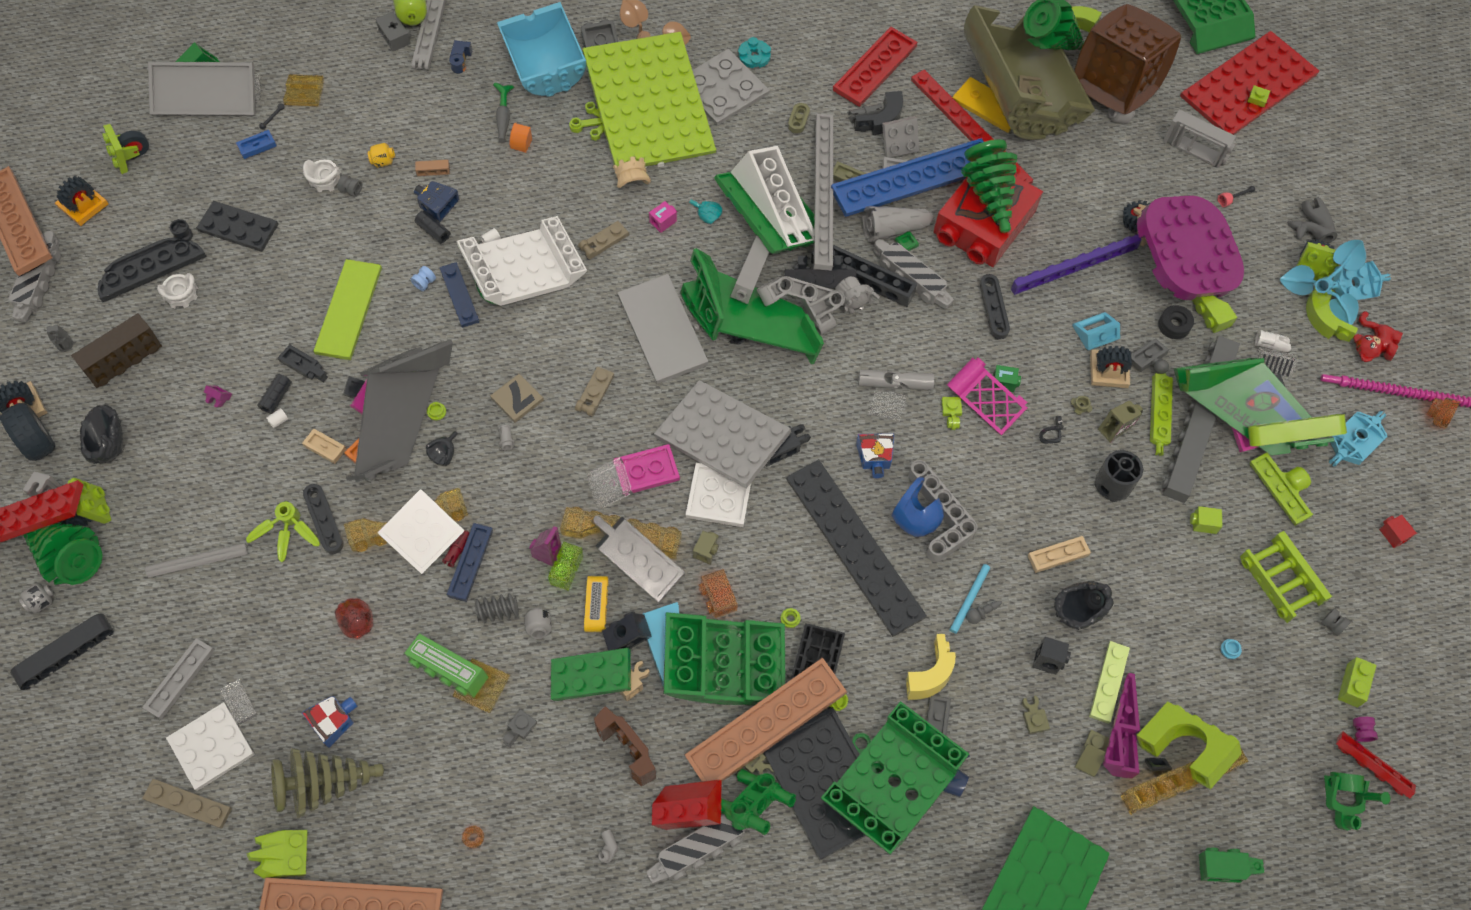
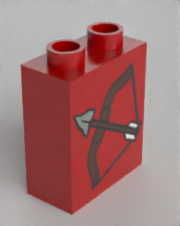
M1015 176L1014 186L1010 188L1014 189V195L1010 198V200L1013 199V205L1011 209H1008L1012 211V218L1008 220L1011 226L1009 232L1002 233L1000 231V223L993 221L992 216L994 214L987 212L986 206L988 205L980 202V196L975 194L973 191L974 187L970 186L967 182L968 178H966L938 213L933 231L937 239L945 246L952 247L955 245L962 249L974 263H985L993 268L1035 214L1043 194L1042 190Z

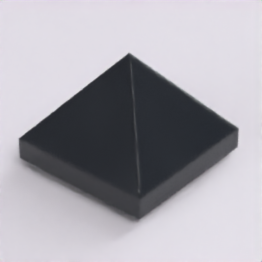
M1165 758L1145 759V763L1156 777L1172 771V767Z

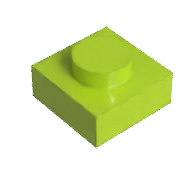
M1254 85L1248 102L1264 107L1270 91Z

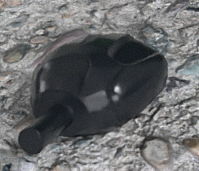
M454 431L448 438L440 437L429 442L426 445V453L429 459L437 465H449L454 454L452 440L458 433Z

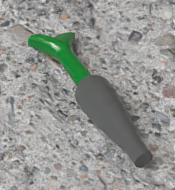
M494 83L493 86L501 95L500 107L496 111L499 142L503 143L505 142L510 118V110L507 107V94L514 89V86H502L499 83Z

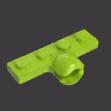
M1267 452L1250 462L1251 467L1294 526L1313 516V513L1299 496V492L1308 488L1311 484V478L1304 468L1297 466L1288 472H1282Z

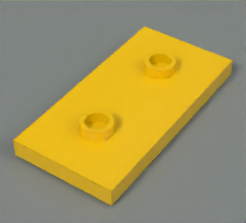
M969 77L952 98L961 107L1009 133L1011 128L991 88Z

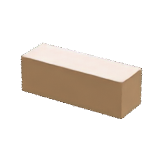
M449 160L416 161L417 176L450 174Z

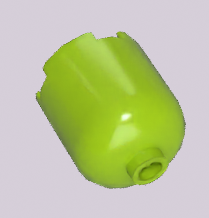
M393 0L396 16L403 24L410 26L418 25L425 19L427 14L426 0Z

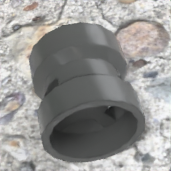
M343 174L338 181V190L344 193L348 192L353 197H357L362 190V181L352 179L346 174Z
M1334 608L1321 623L1326 627H1330L1332 632L1338 636L1348 627L1351 621L1347 617H1342L1340 612Z

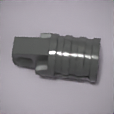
M59 325L46 327L48 337L57 350L66 352L73 347V340Z

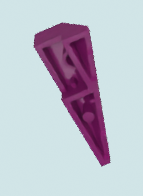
M1128 673L1103 765L1112 776L1132 779L1139 774L1136 734L1140 731L1135 674Z

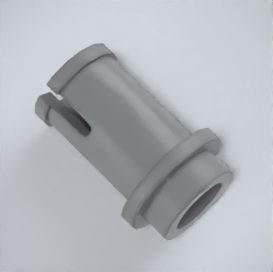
M502 425L498 428L500 434L499 446L502 450L508 451L513 448L515 442L512 440L511 427L509 425Z

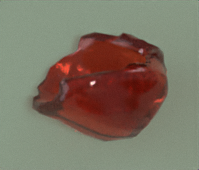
M359 598L347 599L345 602L340 603L335 610L337 624L342 633L348 638L360 639L370 633L373 627V614L369 605Z

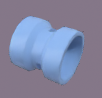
M422 266L419 269V273L414 274L410 280L416 288L425 291L428 284L436 280V276L428 267Z

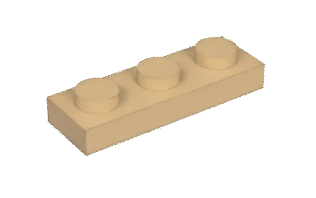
M1080 536L1030 552L1028 558L1035 573L1087 557L1091 552L1084 537Z

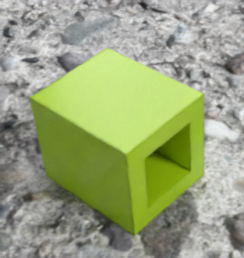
M1198 506L1190 516V524H1193V531L1217 534L1222 528V509Z

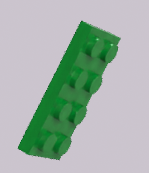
M628 648L551 659V700L553 701L631 691V650Z

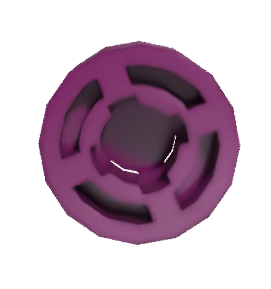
M1365 716L1353 719V726L1357 730L1355 733L1357 742L1378 740L1377 732L1374 731V726L1376 725L1374 717Z

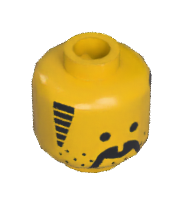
M380 143L370 147L368 158L371 165L374 164L377 168L393 163L395 152L393 147H389L387 143Z

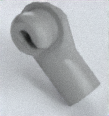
M611 829L601 833L605 846L602 852H599L598 858L604 863L612 861L618 850V845Z

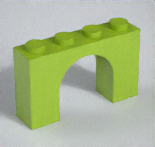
M1168 701L1137 734L1139 746L1155 757H1158L1169 743L1178 737L1194 736L1203 740L1206 743V748L1190 766L1192 779L1210 790L1242 754L1240 742L1236 737L1223 733L1215 725L1207 724L1197 715H1191L1181 706L1173 705Z

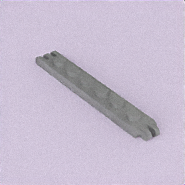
M427 0V14L421 23L411 63L412 68L416 69L418 63V69H423L425 64V70H429L446 0Z

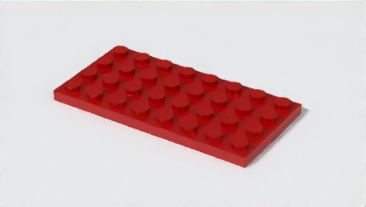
M1269 31L1184 90L1180 97L1212 125L1234 135L1318 75L1319 70L1276 34ZM1254 85L1270 91L1264 107L1248 102Z

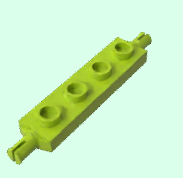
M1156 373L1152 376L1150 442L1156 445L1155 455L1159 454V456L1164 455V446H1168L1171 443L1173 378L1167 376L1166 373Z

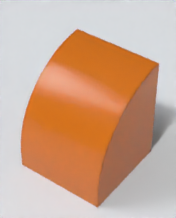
M514 123L510 134V148L526 153L532 142L531 128Z

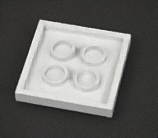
M696 463L686 518L744 527L751 484L746 489L702 463Z
M420 489L379 530L378 534L422 574L464 532V529Z
M224 702L166 737L196 791L255 755Z

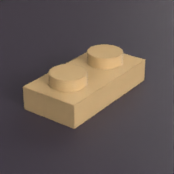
M313 429L302 443L305 448L334 464L346 451L344 445L316 429Z

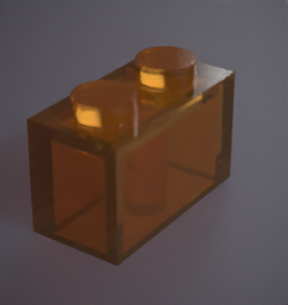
M724 569L701 576V584L698 586L701 595H706L708 600L705 604L709 614L713 613L714 618H718L737 611L738 604Z

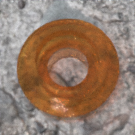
M470 826L463 832L462 841L468 848H477L484 841V832L478 826ZM471 834H477L475 841H470Z

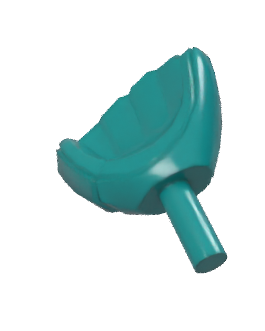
M692 199L689 201L690 204L698 208V216L707 224L714 223L722 214L723 209L717 202L703 201L699 204Z

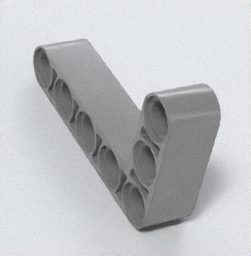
M916 460L912 463L909 471V478L912 483L918 477H924L925 481L920 492L930 504L938 498L946 501V503H942L943 520L950 529L932 540L927 550L928 559L932 562H939L972 540L977 531V524L924 461ZM915 470L921 471L922 474L916 473ZM927 484L934 486V488L927 487ZM951 513L957 514L958 518L951 516ZM963 528H968L971 532H965ZM948 538L954 539L956 543H951L948 541ZM932 549H938L941 553H935Z

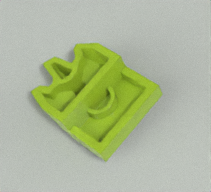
M282 830L255 837V843L259 844L261 848L246 853L249 861L260 862V865L254 869L253 873L263 879L305 876L307 830Z

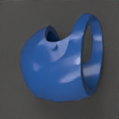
M918 477L912 483L891 515L895 523L904 532L914 537H924L933 533L941 525L944 518L943 505L939 498L926 508L918 500V494L925 481L924 477Z

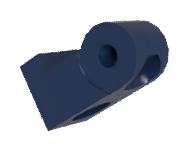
M454 40L449 59L451 70L454 73L460 74L465 71L466 57L471 56L473 52L471 42Z

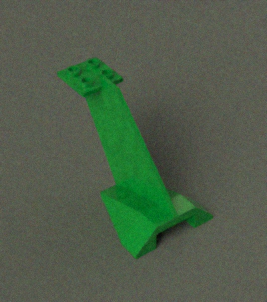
M697 248L693 250L690 262L698 276L694 281L683 283L680 295L687 309L713 341L717 339L719 332L802 352L805 353L811 365L815 363L824 342L822 336L817 332L814 322L808 314H805L802 307L781 298L765 306L756 287L748 304L732 298L731 294L737 279L719 272L711 257Z

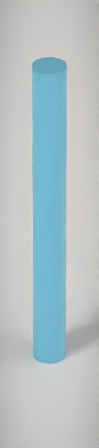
M983 564L950 628L951 632L957 634L990 570L989 565Z

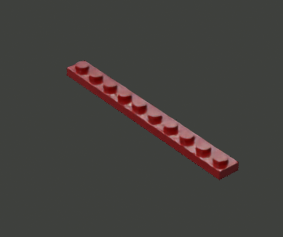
M925 69L911 77V81L970 141L980 138L984 142L994 140ZM1016 162L1015 176L1032 184L1033 179Z

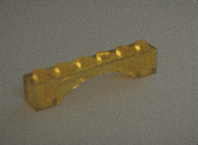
M460 488L440 493L434 501L454 521H460L468 515ZM362 518L344 524L352 551L363 552L368 547L374 545H385L387 541L378 532L387 522H376Z
M566 507L560 527L561 535L582 539L589 535L602 533L591 523L595 516H600L611 527L621 517L617 515H603L598 511H584L579 507ZM636 519L627 520L667 557L677 559L682 531L674 527H660L655 523H641Z

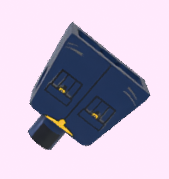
M435 181L430 182L426 188L417 185L414 190V194L418 196L419 207L433 215L439 223L460 200L456 189Z

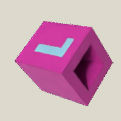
M664 201L649 212V222L662 233L677 222V211L672 205Z

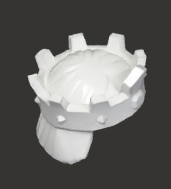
M331 160L305 161L303 164V174L309 181L310 186H314L318 192L334 190L340 179V173H342L339 167Z
M191 273L171 275L162 285H158L157 288L163 300L167 301L171 308L174 309L176 306L186 308L192 300H196L198 297L196 295L198 287L194 283V277Z

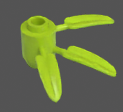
M290 502L279 503L275 508V516L277 518L273 521L265 520L246 537V542L251 543L273 529V524L281 521L284 523V531L281 530L279 532L277 554L280 562H284L287 555L290 538L288 525H294V529L313 546H320L318 538L303 521H299L300 512Z

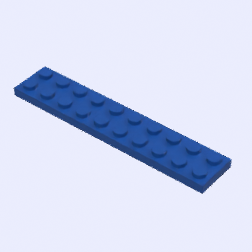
M980 138L832 184L833 195L844 216L847 217L863 212L866 206L879 207L964 180L967 177L963 176L961 169L970 162L966 160L964 152L984 141Z

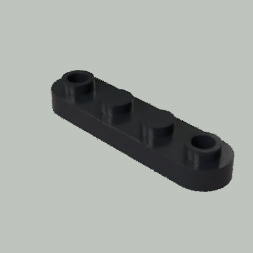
M986 274L981 278L980 289L990 332L993 337L1004 339L1009 334L1010 325L999 280L993 274Z
M310 484L303 490V497L322 547L327 553L336 554L343 548L342 537L322 487L318 484ZM314 493L318 494L314 498L311 497ZM331 543H337L335 547H330Z

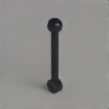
M278 104V108L264 123L259 124V128L265 129L266 125L279 111L285 108L284 104Z

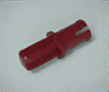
M464 530L449 546L450 549L442 560L444 564L449 562L447 564L448 567H454L458 557L462 554L469 536L467 530Z

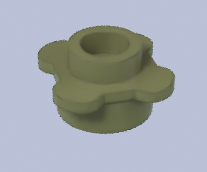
M1079 396L1077 399L1073 398L1071 400L1076 414L1081 415L1083 412L1089 413L1092 411L1091 402L1087 396Z

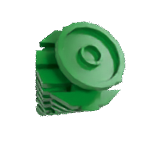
M1036 0L1027 9L1023 26L1025 34L1034 37L1027 40L1035 47L1056 50L1082 49L1084 41H1082L1083 37L1072 6L1067 1Z
M999 139L985 141L967 149L964 155L966 160L970 162L961 169V173L964 177L968 178L967 182L970 186L974 187L973 191L975 194L980 196V202L988 205L986 210L989 214H994L992 219L995 223H1000V231L1007 233L1011 230L1008 220L1012 218V211L1008 209H1011L1013 205V199L1010 200V198L1014 195V189L1010 188L1015 184L1014 175L1016 173L1017 154L1005 152L1007 149L1006 141Z
M54 523L23 534L40 574L49 583L54 580V585L82 584L98 571L102 563L103 554L99 546L98 537L94 536L96 533L90 528L81 525H60L61 523Z

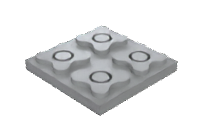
M729 49L692 70L705 114L716 126L770 94V90Z

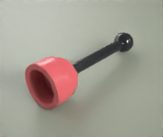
M1250 186L1248 189L1234 195L1229 192L1219 194L1218 202L1222 207H1227L1232 204L1233 198L1248 192L1253 193L1255 187Z

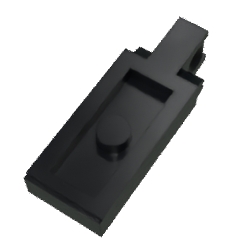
M290 344L277 358L279 362L311 380L315 377L324 383L328 378L326 372L322 370V365L316 359Z

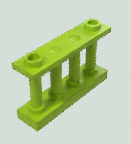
M1282 531L1271 540L1272 546L1254 555L1248 549L1240 558L1244 568L1251 572L1276 607L1278 616L1284 619L1286 623H1289L1297 616L1294 611L1311 602H1316L1320 606L1327 602L1332 595L1285 531ZM1276 552L1280 553L1285 559L1284 562L1267 571L1258 562ZM1288 568L1292 569L1296 578L1277 588L1271 577ZM1299 585H1303L1309 592L1308 595L1288 604L1282 594Z

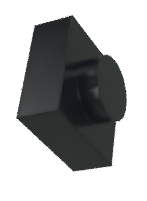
M349 376L343 395L355 399L365 381Z

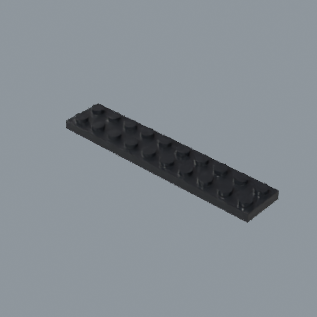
M818 459L787 476V482L891 636L894 637L925 619L927 615L820 460Z

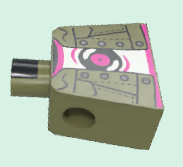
M1127 401L1112 409L1098 430L1111 443L1134 426L1142 415L1143 409L1140 405H1134L1131 401Z

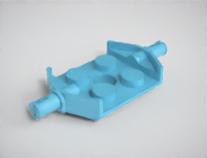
M1370 261L1355 271H1348L1343 267L1334 276V286L1332 289L1339 296L1350 293L1357 300L1380 296L1382 283L1390 281L1391 277H1389L1390 274L1388 273L1381 275L1375 263Z
M1379 411L1375 416L1356 412L1346 422L1347 433L1332 436L1335 441L1330 443L1336 454L1329 463L1332 464L1335 461L1332 465L1335 467L1341 460L1360 465L1386 439L1387 433L1381 425V420L1386 417V414L1384 413L1379 417L1383 411ZM1356 433H1362L1365 439L1359 438Z

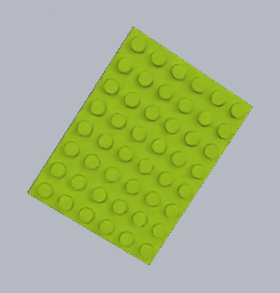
M681 32L582 48L614 165L618 167L620 160H623L625 163L630 161V157H635L636 161H639L642 157L644 158L645 166H651L660 162L667 163L716 153V147Z

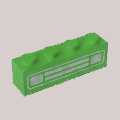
M420 633L404 653L409 658L408 663L416 669H419V667L423 668L424 672L432 678L435 676L439 677L441 683L447 687L451 685L456 687L455 690L463 696L468 694L474 698L489 678L482 668Z

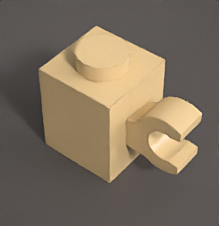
M642 661L636 663L634 672L631 670V691L620 692L626 701L643 690V683L640 680L648 677L650 674L649 669L645 672L639 671V668L643 666Z

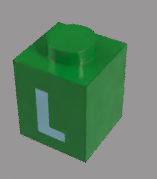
M996 365L993 376L1003 386L1013 393L1016 387L1020 386L1021 376H1018L1019 368Z

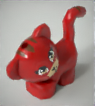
M1363 311L1359 315L1358 322L1363 327L1374 329L1375 335H1354L1353 340L1356 343V350L1363 362H1370L1379 357L1381 352H1384L1385 359L1391 361L1396 354L1403 333L1394 330L1386 324L1367 321L1366 318L1369 316V313Z

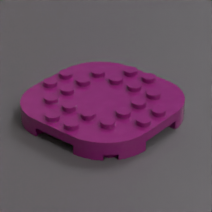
M1191 195L1161 197L1155 199L1141 211L1142 214L1137 220L1139 237L1146 238L1157 266L1152 270L1154 276L1164 289L1168 288L1174 292L1173 296L1182 300H1193L1196 297L1217 295L1219 298L1230 293L1241 284L1244 277V265L1225 217L1211 202L1202 197Z

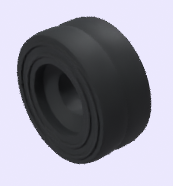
M1179 305L1167 307L1158 321L1161 333L1175 340L1185 338L1194 325L1192 313L1187 308ZM1176 319L1181 325L1176 326L1171 320Z

